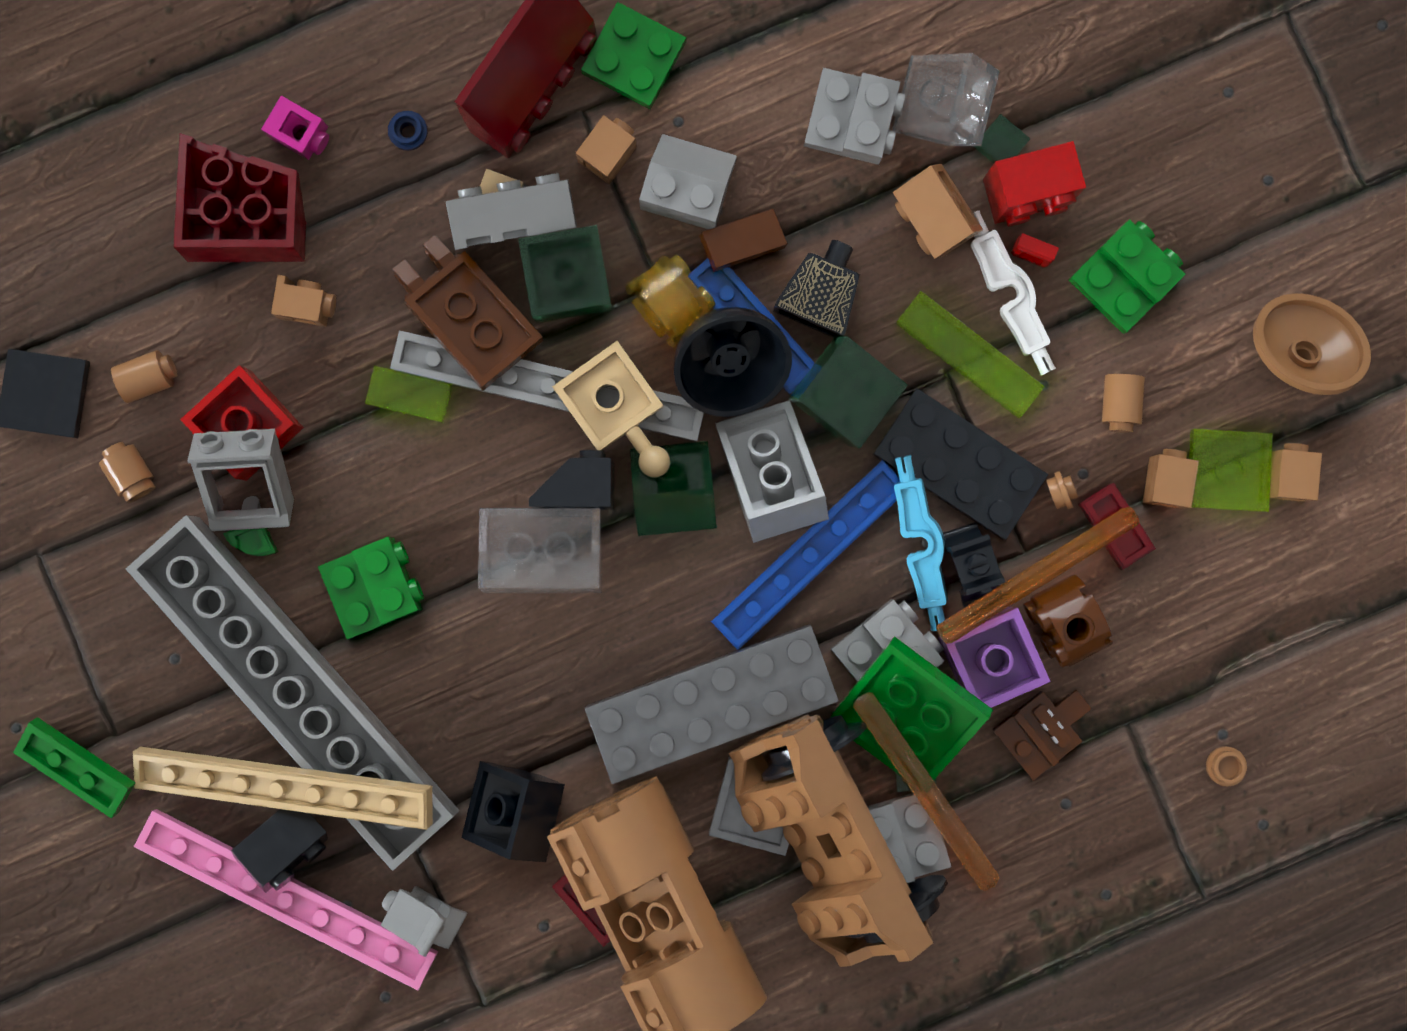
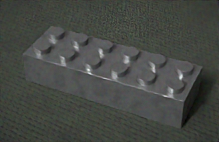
M808 624L589 704L585 707V711L611 783L614 784L836 703L839 700L812 626Z

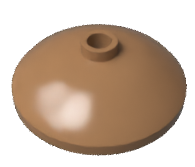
M1308 294L1283 295L1267 303L1255 320L1253 339L1260 358L1275 376L1296 389L1319 395L1343 393L1355 387L1369 369L1371 350L1363 329L1350 314L1326 299Z

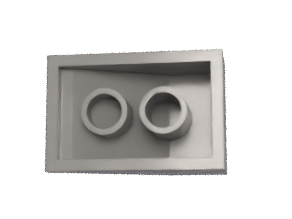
M790 400L715 423L753 543L829 519L825 493Z

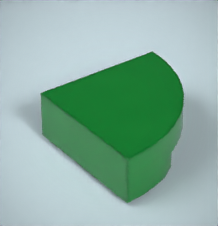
M267 528L230 530L223 533L226 540L243 553L253 556H269L278 553Z

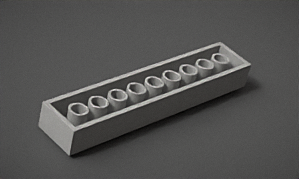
M185 515L126 568L128 573L301 768L432 786L433 825L427 830L347 819L392 871L460 811L219 538L209 530V527L200 517Z

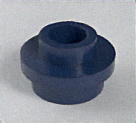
M399 112L389 122V138L399 149L406 151L415 150L423 145L427 138L428 128L426 122L416 112ZM406 126L415 127L414 135L409 138L403 137L402 130Z

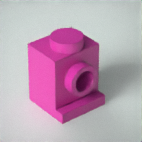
M280 96L261 128L271 140L280 143L307 160L311 158L313 153L320 155L329 141V134L325 133L328 126L323 119L283 96ZM306 128L307 130L301 140L296 139L297 131Z

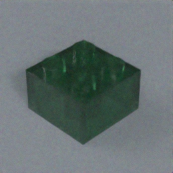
M597 225L518 238L531 315L536 324L613 310L601 237Z
M835 336L788 399L846 445L861 448L908 384L848 336Z

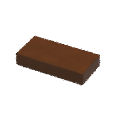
M774 209L703 231L699 236L713 272L785 249L788 244Z

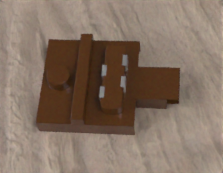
M1077 690L1070 695H1066L1055 705H1053L1043 691H1040L992 730L1031 777V780L1034 781L1051 766L1054 767L1058 764L1061 758L1083 742L1071 725L1092 708Z

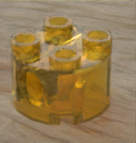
M677 254L671 259L661 256L651 269L633 278L625 285L627 295H631L633 292L637 295L631 302L644 321L659 338L667 334L670 338L666 340V344L673 348L678 345L686 329L696 319L710 312V309L715 306V301L709 292L702 286L697 289L689 279L688 275L691 274V271L684 260Z

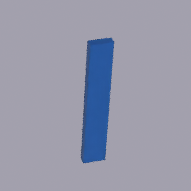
M883 460L880 461L828 510V520L815 523L711 621L737 650L748 642L897 501L894 485L900 482V479Z

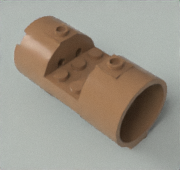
M657 776L628 786L614 793L613 796L575 813L551 829V834L547 838L583 911L595 908L626 971L621 977L624 984L620 987L642 1031H729L748 1019L763 1006L767 1000V995L731 922L718 920L716 912L712 908L698 880V876L688 859L694 852V847Z

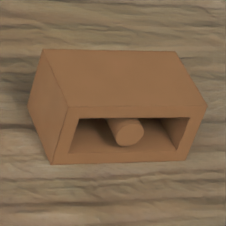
M942 164L930 165L893 192L898 200L895 203L897 211L906 222L911 221L918 232L916 239L919 246L927 255L932 254L934 259L946 256L983 231V228Z

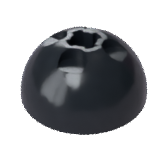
M723 307L702 315L686 329L675 351L674 378L681 396L695 409L713 416L730 417L743 415L764 406L781 391L791 371L792 353L785 335L771 319L752 309Z

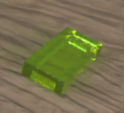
M374 366L365 404L443 423L452 385Z

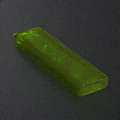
M922 291L919 292L896 322L899 327L1017 418L1023 416L1045 387Z

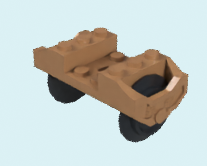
M805 715L790 724H784L767 731L729 753L734 763L735 796L741 806L742 816L754 832L783 827L785 839L793 846L802 864L801 867L804 875L811 881L814 887L792 903L797 914L798 924L811 941L835 957L840 967L852 966L871 957L895 955L898 962L912 961L933 944L932 934L926 920L938 910L940 903L937 897L944 892L948 882L943 875H930L915 879V881L910 883L906 882L838 750L849 744L867 728L866 724L863 721L847 724L841 715L823 721L820 715L811 717ZM771 750L769 754L773 762L770 766H768L762 755L763 752Z

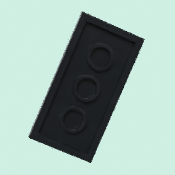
M918 388L915 389L872 454L895 470H897L895 458L911 455L915 479L922 478L927 491L1002 540L1007 539L1049 475Z

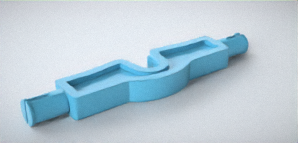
M912 456L897 457L895 461L900 482L894 485L899 511L900 533L904 538L923 537L928 542L926 549L910 553L907 556V565L916 588L919 607L921 609L927 608L931 631H937L938 628L944 630L948 628L942 606L948 601L941 568L945 554L944 535L938 522L930 515L922 478L915 479L911 460Z

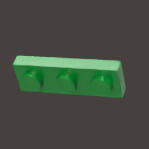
M38 717L28 723L13 752L111 819L120 812L136 783Z

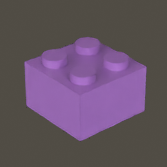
M1008 607L938 638L944 648V654L957 683L990 708L1051 682L1021 613L1016 607Z

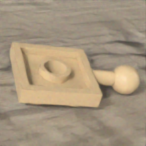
M618 341L552 386L597 450H604L626 435L640 454L638 464L640 470L645 475L655 478L667 472L670 466L669 454L662 447L652 446L638 426L662 409L664 405ZM613 386L619 391L620 398L614 407L604 408L598 404L597 393L602 387Z

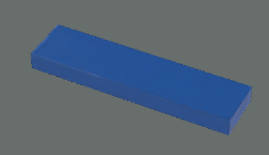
M707 258L686 277L688 282L713 310L723 307L752 309L771 319L780 328L789 343L792 353L791 371L783 386V389L789 395L819 370L814 361L730 267L713 272Z

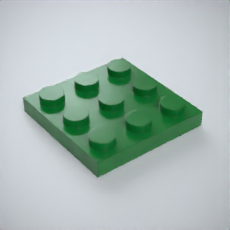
M894 636L829 718L841 715L847 724L863 721L867 728L853 741L923 793L990 718L993 709Z

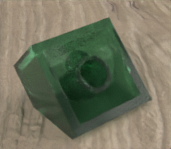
M708 441L659 446L669 454L670 466L664 475L655 478L645 475L640 470L638 464L640 454L635 448L630 449L633 502L638 536L717 528Z

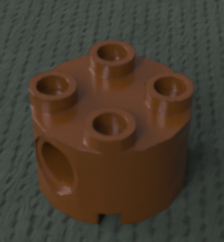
M1070 575L1030 596V600L1023 604L1031 622L1034 625L1039 623L1045 634L1040 638V642L1047 655L1051 659L1055 657L1061 667H1070L1113 643L1109 639L1112 637L1110 628L1093 595L1087 596L1079 591L1086 587V585L1077 575Z

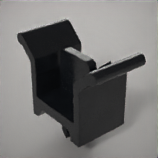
M976 522L943 533L946 553H951L963 588L959 590L963 608L965 609L1000 597L999 584L1005 583V579L1000 572L989 534L982 535Z

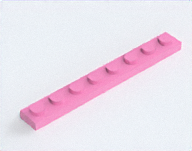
M158 809L151 812L134 845L135 848L416 990L420 989L438 953L437 950L430 948L426 957L420 955L415 946L382 927L381 922L294 878L281 889L276 891L272 887L265 893L234 858L231 852L233 847Z

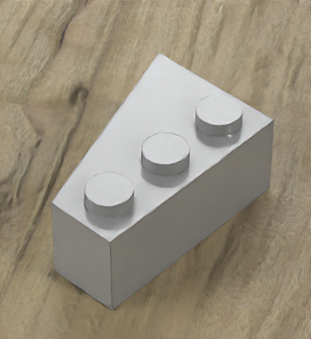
M559 173L535 177L537 185L521 187L520 180L497 183L498 192L482 194L481 186L457 190L459 198L446 201L455 250L477 244L495 243L506 239L576 228L577 223L569 179L560 181Z

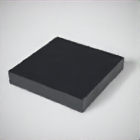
M8 349L0 396V427L78 439L90 361Z

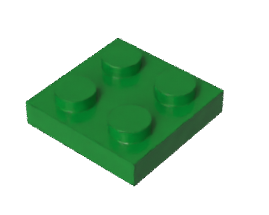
M617 2L581 72L584 76L651 110L686 44V37Z

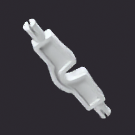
M980 210L976 211L973 214L983 228V231L974 236L975 239L970 245L979 262L986 286L992 292L1004 289L1005 287H1013L1016 290V298L1000 308V315L1014 335L1023 355H1032L1042 376L1056 369L1045 348L1050 344V339L1035 310L1036 294L1034 286L1028 275L1019 266L1012 263L996 230L989 232L980 214Z

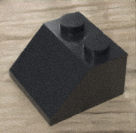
M581 450L580 458H569L529 498V507L536 510H614L615 463L611 458H606L604 451Z
M480 761L461 838L509 860L546 862L551 845L547 836L551 834V829L555 827L565 784L539 774Z

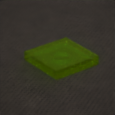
M1192 429L1190 431L1189 459L1199 461L1192 508L1269 512L1273 433Z

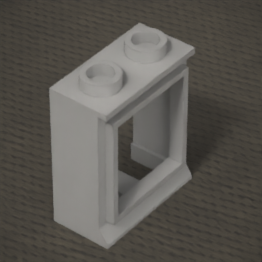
M275 429L194 433L187 461L191 463L208 516L210 531L290 526L294 497ZM263 467L274 508H261L259 499L255 496H250L244 499L242 510L222 511L224 503L222 496L218 493L212 470Z

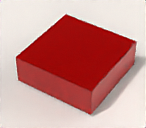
M1022 233L1015 240L1011 254L1045 268L1055 260L1059 247Z

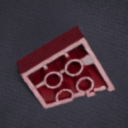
M180 133L174 248L187 262H305L306 220L297 170L253 156L249 158L231 152L225 147L196 141L193 137Z

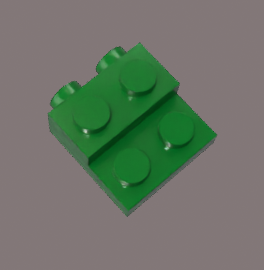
M1130 219L1068 279L1123 334L1127 333L1186 275L1180 269L1183 265L1181 258L1168 248L1162 251L1152 241L1155 238L1153 231L1145 223L1137 221L1134 224Z
M385 537L353 550L350 554L318 566L347 640L423 610L419 602L424 600L423 591L416 578L410 579L405 564L410 563L407 551L401 541L395 542L394 537Z

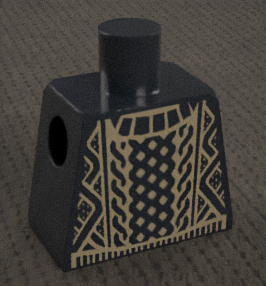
M832 240L824 258L808 253L777 299L773 312L841 341L847 329L860 276L857 272L845 268L853 248L841 241Z

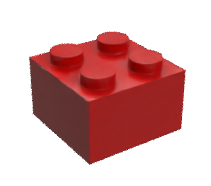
M1074 141L995 161L983 178L994 223L1006 221L1008 227L1031 220L1030 215L1044 211L1046 217L1063 213L1068 210V205L1077 201L1076 197L1086 188Z
M240 365L180 419L193 434L211 431L228 432L249 429H275L280 449L304 428L251 370ZM261 467L226 470L233 478L247 481Z

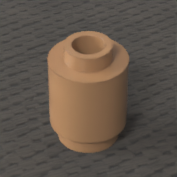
M119 442L102 452L104 458L99 462V466L118 497H124L127 503H132L148 495L156 488L152 482L154 476L134 444L125 446L123 442Z

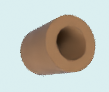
M155 350L113 366L111 374L119 395L124 402L129 404L173 387V378L177 377V370L169 355L163 356L159 350Z
M1131 374L1105 375L1102 423L1109 424V431L1132 433L1134 426L1142 425L1145 377Z

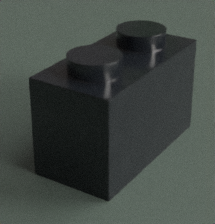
M280 809L233 848L231 852L238 863L266 893L272 887L277 891L286 885L295 875L292 870L303 860L310 863L326 849L323 843L328 840L327 832L310 813Z

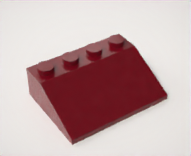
M525 0L454 101L470 133L507 158L511 156L514 150L520 152L530 137L531 133L528 130L536 118L542 120L546 116L553 103V100L550 99L558 86L564 88L569 83L575 72V68L572 66L580 55L585 57L591 51L597 40V36L594 35L596 33L594 19L578 0Z

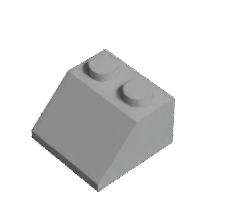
M662 134L650 161L639 198L640 209L705 229L715 228L737 156Z

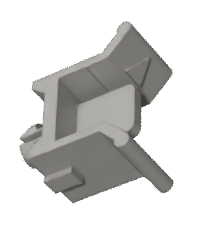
M415 886L411 893L400 889L399 892L393 890L388 892L382 902V907L387 911V914L381 926L415 946L419 951L418 953L426 957L433 944L449 949L468 913L447 905L418 886Z

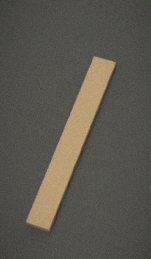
M139 747L133 751L135 789L425 830L433 825L431 785L148 747Z

